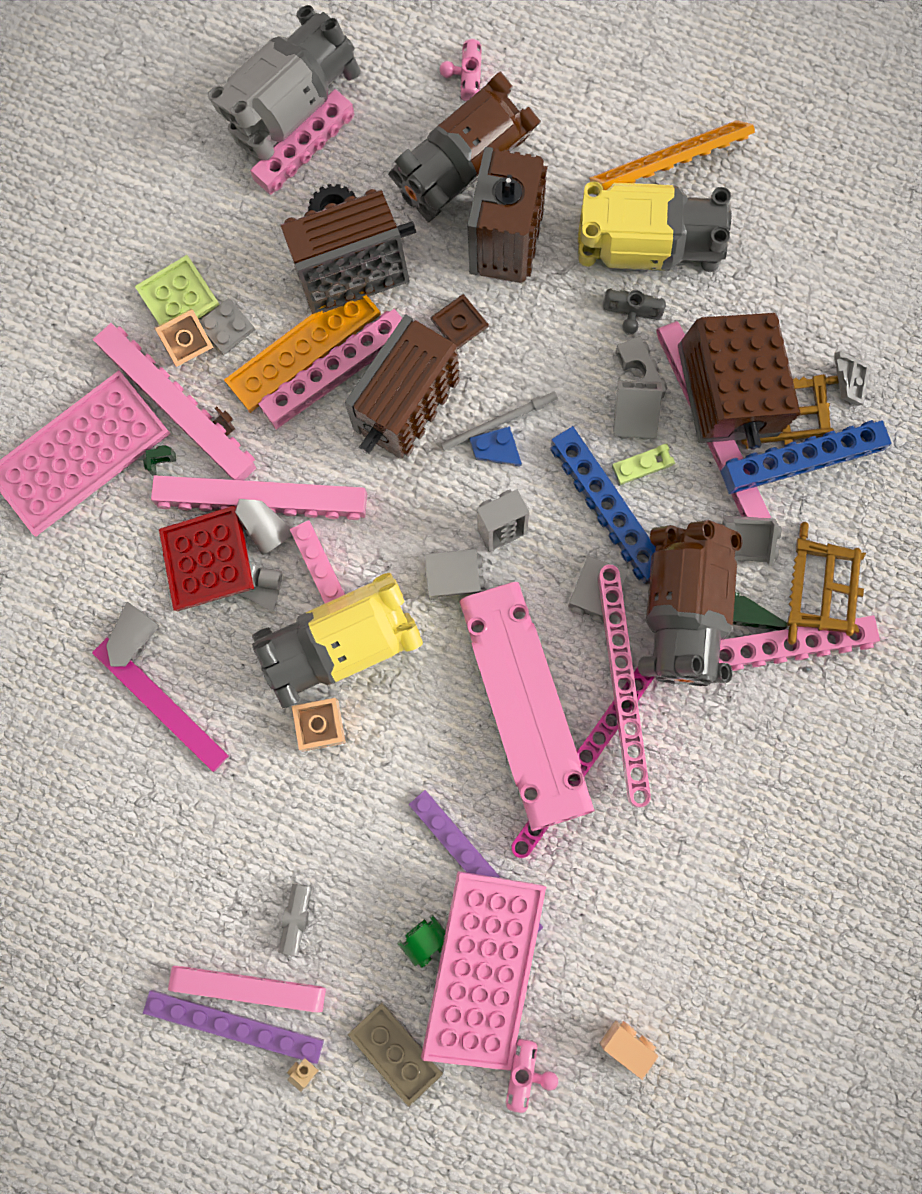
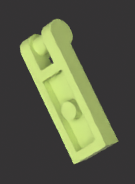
M668 444L660 445L655 449L612 464L619 485L673 466L675 461L673 457H670ZM661 455L663 461L657 463L655 457Z

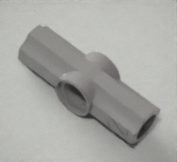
M292 884L288 907L285 908L282 918L283 931L278 953L298 956L302 934L308 922L309 912L307 909L312 887Z

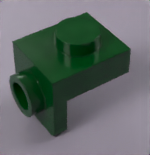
M161 445L157 446L156 449L145 450L146 457L143 458L145 470H148L154 476L157 475L156 464L176 461V453L171 447Z

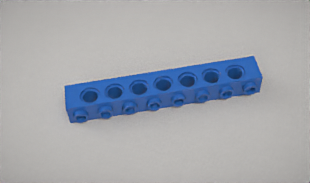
M870 420L863 423L860 427L849 426L844 428L842 432L836 433L831 431L820 438L812 436L799 444L791 442L781 449L773 447L766 450L763 454L758 455L755 452L747 455L745 459H730L725 462L726 465L720 472L728 494H733L882 452L892 442L883 420L878 422ZM822 447H824L828 453L824 452ZM802 452L806 453L808 458L804 457ZM783 458H786L789 464L785 463ZM763 463L767 464L770 469L765 468ZM743 468L747 469L750 472V475L746 474L743 471Z
M574 426L552 438L550 450L555 458L559 457L562 461L564 472L567 475H571L574 479L573 484L579 493L583 492L586 497L585 502L590 510H595L600 525L603 528L606 526L610 532L608 534L610 540L614 545L618 544L622 550L620 553L625 562L631 563L634 568L632 571L639 581L642 580L645 584L650 578L651 556L655 552L656 547L651 543L645 530ZM573 450L577 453V456L569 457L566 452ZM584 467L588 469L589 473L582 475L578 472V469ZM595 484L598 485L601 490L598 492H593L590 490L589 487ZM609 502L612 508L606 510L601 506V503ZM620 519L624 522V526L617 527L613 521ZM628 536L633 537L636 540V544H627L625 538ZM637 555H646L648 561L645 563L640 562L637 559Z

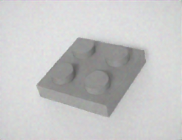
M229 298L199 321L208 338L223 355L255 331L254 326Z

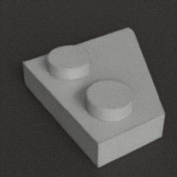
M842 351L835 352L834 359L842 399L857 406L863 405L870 365Z

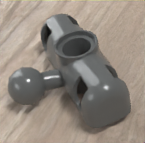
M609 288L606 290L603 300V308L605 310L628 314V318L622 324L623 331L626 334L637 332L639 325L636 321V316L659 320L662 318L666 307V301L663 298L656 299L653 296L645 295L639 290L630 292L624 290L615 291ZM610 300L618 302L617 308L609 307ZM630 301H637L639 305H633ZM651 308L659 310L657 316L650 315Z

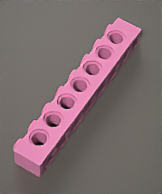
M395 308L390 312H384L374 323L367 324L363 331L357 335H351L340 347H334L323 359L319 358L314 361L310 368L297 373L293 380L281 384L276 392L264 396L258 404L274 428L278 429L369 365L402 319ZM384 329L389 330L387 334H380V331ZM366 341L373 342L370 346H363ZM349 353L356 354L353 358L346 357ZM332 365H339L336 370L329 369ZM317 376L322 377L319 382L312 381ZM300 388L305 389L302 394L295 393ZM282 400L288 401L285 406H278Z
M866 616L855 619V624L859 628L856 641L847 636L845 632L818 631V628L810 627L798 628L797 640L793 644L792 651H788L784 647V641L788 639L789 629L721 640L720 651L726 652L729 659L727 662H724L719 658V663H728L732 671L744 669V665L752 664L753 668L765 666V662L768 661L780 664L787 662V658L795 657L796 661L808 659V655L811 654L823 657L831 655L830 651L838 650L839 654L851 652L852 648L860 647V650L874 648L873 644L880 641L875 616ZM828 634H832L835 637V644H831L827 640ZM807 637L814 641L813 648L807 646L805 642ZM763 644L770 646L772 650L771 655L763 652ZM741 648L749 650V658H744L741 655Z

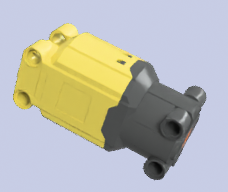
M595 181L589 182L584 188L578 230V260L581 265L586 267L592 266L596 259H601L608 268L662 271L671 270L682 260L701 261V267L705 271L714 272L719 267L721 260H725L727 255L732 218L731 209L729 208L731 193L725 187H717L712 192L711 198L687 197L676 185L613 183L607 190H603L600 183ZM589 194H595L597 196L591 197L589 196ZM584 252H591L592 255H585Z
M391 573L382 574L376 577L370 584L299 615L295 623L272 633L270 628H264L252 635L254 640L252 647L261 664L263 675L269 687L273 689L282 708H288L299 702L300 697L298 693L319 683L325 685L333 684L404 650L412 651L423 644L413 617L411 618L409 613H403L400 607L404 603L403 595Z

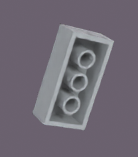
M518 489L504 491L499 495L500 498L493 501L488 499L479 504V508H477L478 532L488 552L527 534L529 511Z

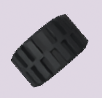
M328 184L327 188L322 186L319 188L320 192L315 191L313 193L314 198H310L308 211L314 210L318 212L324 210L325 206L330 203H335L336 205L344 203L346 198L355 196V193L352 190L349 191V188L346 186L341 188L340 184H336L335 187H332V184Z

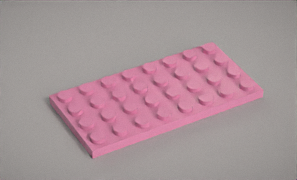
M118 370L0 460V493L36 537L145 454V450H150L171 433L121 371Z
M457 872L421 1058L423 1060L511 1071L546 886Z

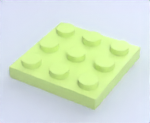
M188 255L135 286L159 325L189 309H193L199 319L220 305Z

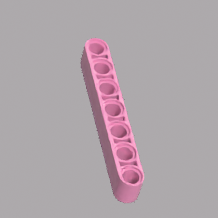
M172 966L168 990L173 992L310 1012H323L326 988L321 986L184 966Z

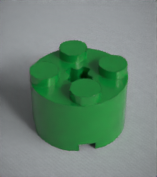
M433 914L429 916L431 921L427 923L424 919L405 935L407 939L404 943L401 940L397 943L414 966L419 965L423 968L432 960L431 955L436 951L442 952L446 930Z

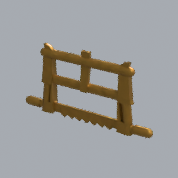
M823 374L813 376L812 379H806L805 377H802L800 380L797 378L793 379L795 389L813 387L815 405L799 408L801 415L817 414L819 429L791 432L790 425H788L786 429H783V433L777 437L760 438L761 443L784 441L785 446L795 439H805L812 436L823 437L824 434L834 431L830 427V403H827L826 384H839L838 375L826 378V375ZM741 439V444L746 445V449H749L747 439Z
M807 522L800 524L799 538L796 541L797 557L793 560L796 564L793 566L795 570L792 574L794 579L791 581L793 587L790 589L793 593L789 596L792 601L788 604L791 607V611L787 621V626H790L787 641L790 645L796 643L797 627L818 628V631L845 632L847 636H852L854 633L859 634V628L855 624L857 597L864 596V588H858L860 563L866 556V553H861L860 548L849 549L829 543L825 545L806 540L809 529ZM807 554L826 557L820 616L800 613ZM835 559L852 561L849 586L833 583ZM832 591L849 595L846 621L830 618Z

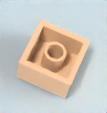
M189 309L154 328L176 367L213 348L193 309Z
M336 698L292 706L300 751L305 752L346 744L339 701Z
M615 1020L600 1041V1045L604 1051L643 1080L659 1057L654 1051L656 1047L643 1035L638 1038L634 1028L625 1021H622L620 1024Z

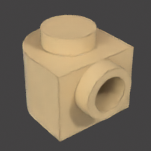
M304 1058L300 1064L295 1062L289 1069L287 1074L290 1077L287 1080L302 1092L319 1070Z

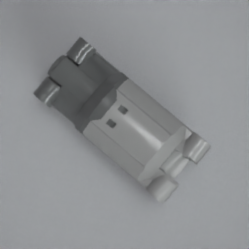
M305 5L297 11L296 16L301 26L288 38L281 36L272 38L228 78L227 84L213 87L208 92V98L216 111L230 122L228 124V131L236 144L260 160L271 158L275 152L273 146L278 142H283L327 101L329 85L337 77L343 74L346 80H353L361 73L354 57L355 48L347 36L344 35L337 19L330 18L325 12L315 13L311 5Z

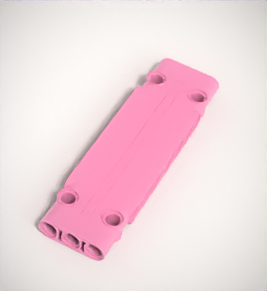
M511 582L464 597L459 601L531 830L543 829L594 812L595 810L580 768V760L519 582ZM517 612L525 613L522 619H516L514 615ZM476 625L484 627L479 633L472 631ZM571 776H577L581 782L578 786L573 787L568 784V779ZM531 789L535 790L537 797L534 800H527L525 793Z

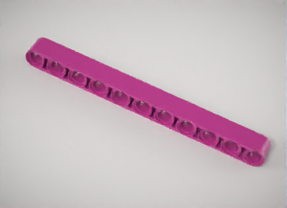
M638 667L634 671V679L641 682L642 689L636 691L637 701L655 678L654 676H642L639 673ZM626 682L621 690H628L629 683ZM614 700L577 751L581 764L580 768L584 777L618 730V724L611 727L606 723V717L609 715L617 719ZM630 704L629 708H622V710L626 713H630L632 710V705ZM596 733L602 734L605 738L604 743L601 745L596 744L593 741V735ZM582 751L590 752L592 755L591 762H583L580 759V753ZM580 778L576 781L568 779V784L573 787L578 786L581 782ZM528 821L511 845L512 853L518 858L527 857L549 827L541 829L538 836H532L528 832L530 825ZM519 841L525 842L528 846L527 852L523 855L515 851V845Z

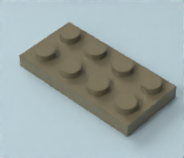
M383 1002L348 1033L351 1040L408 1107L443 1075V1072L433 1061H425L421 1058L423 1048Z

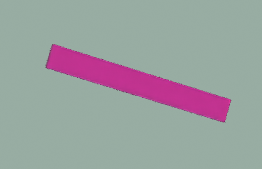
M107 637L92 654L212 772H215L229 755L132 660L124 667H111L107 651V642L109 640Z

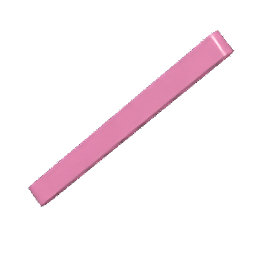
M678 321L657 328L656 332L690 406L677 346L685 334ZM735 440L707 442L719 470L730 459H743ZM743 468V471L750 475V472ZM757 487L731 494L741 517L771 518Z
M608 564L601 569L598 575V584L627 798L633 807L640 808L650 802L651 794L620 572L616 566ZM611 572L614 575V580H605L603 573ZM609 593L615 594L617 601L614 603L609 602L606 599V595ZM617 615L620 618V623L612 624L609 616ZM614 636L621 637L623 645H614L612 638ZM623 658L626 661V667H617L615 659ZM626 680L629 683V689L626 691L621 690L618 686V681ZM626 701L632 705L630 713L622 710V702ZM625 724H632L635 727L634 735L625 733ZM629 746H635L638 749V756L636 758L628 755L627 749ZM633 768L641 771L642 775L639 781L631 778L630 772ZM636 791H641L645 796L641 804L635 802L633 798Z

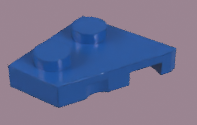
M510 426L470 438L476 460H489L498 464L508 463L514 464L517 467L522 466Z

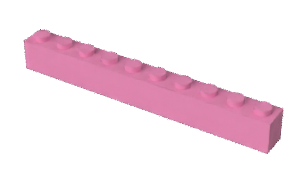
M110 323L93 339L97 346L233 480L244 481L256 469L253 463L254 457L248 451L243 453L239 449L241 445L233 437L229 439L225 435L227 431L218 422L214 424L210 420L212 416L204 408L202 410L196 407L198 404L191 395L186 397L182 393L184 389L176 381L172 383L168 379L170 375L162 367L158 369L154 365L156 363L155 360L148 353L144 356L140 352L142 348L135 340L130 342L126 338L128 334L120 326L116 328Z
M154 475L151 501L161 509H170V506L178 507L181 510L199 508L201 511L211 512L212 509L221 510L234 505L237 506L239 499L263 501L275 513H284L283 515L294 517L296 514H305L309 518H316L317 515H326V518L338 519L339 516H343L349 520H359L360 518H365L367 491L364 487Z

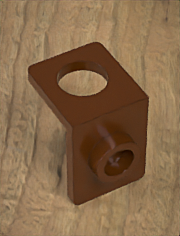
M216 406L214 409L219 417L213 423L216 424L218 422L227 431L225 435L228 436L235 430L231 423L233 418L226 410L222 412Z

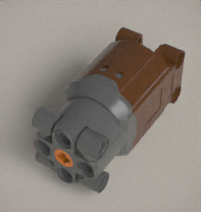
M501 71L492 77L480 91L434 128L427 138L415 149L404 151L395 160L396 165L388 173L393 182L401 189L400 192L404 200L413 208L418 206L416 209L428 223L441 213V209L459 193L462 194L477 181L484 147H491L493 151L497 148L502 152L504 150L511 152L515 147L517 148L541 122L530 107L519 111L509 99L508 95L513 85Z
M710 520L691 522L688 524L687 529L673 525L654 527L650 531V540L656 548L651 556L646 623L650 630L655 633L653 656L640 658L638 662L639 673L642 676H654L659 682L708 686L711 683H728L732 679V668L728 663H719L721 640L732 631L737 575L735 551H739L742 548V536L738 531Z

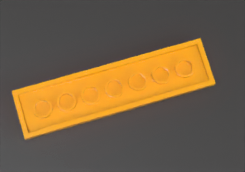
M738 120L590 177V182L600 183L603 190H607L613 183H635L636 179L651 177L658 170L666 171L672 169L676 163L690 162L694 156L708 155L714 148L722 149L728 147L732 141L746 140L749 138L748 135L755 133L754 124Z
M365 295L363 299L349 301L344 306L322 313L323 311L311 314L225 378V383L249 413L259 407L258 403L261 402L264 396L276 392L281 384L293 380L297 373L302 370L306 371L312 366L314 361L319 358L323 359L334 347L342 345L351 335L358 333L367 324L381 315V311L370 298Z

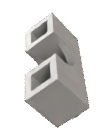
M641 336L618 344L615 353L623 371L629 368H637L644 375L642 379L637 381L661 382V399L664 398L667 384L664 378H660L657 372L659 370L658 365L649 355L650 349L647 342H643Z

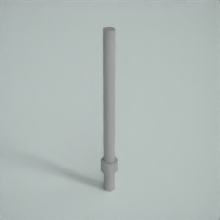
M554 391L541 398L539 396L533 398L528 404L440 444L444 451L469 440L471 437L478 436L530 411H538L544 408L543 405L558 399L557 394Z

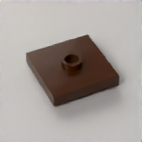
M464 294L431 317L434 325L446 339L457 346V350L489 327L486 320Z

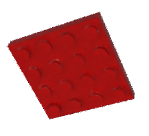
M234 505L159 529L173 611L178 612L254 589L243 528L239 521L240 519L235 513L237 506Z

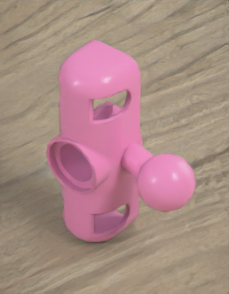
M475 39L466 40L463 44L462 67L454 66L450 61H444L439 68L440 74L445 78H450L453 74L461 75V99L463 101H468L480 91L482 51L480 42ZM475 82L478 83V89L475 88Z
M518 1039L516 1042L506 1098V1106L510 1111L517 1113L526 1112L532 1082L541 1084L547 1091L554 1090L558 1085V1077L555 1073L551 1071L543 1074L534 1073L537 1053L535 1041ZM517 1045L521 1046L520 1056L516 1055ZM535 1049L534 1058H531L532 1050ZM520 1069L528 1072V1078L524 1082H519L515 1078L516 1072ZM509 1094L513 1095L512 1104H508ZM525 1097H526V1098H527L526 1107H523V1105H524V1099H525Z

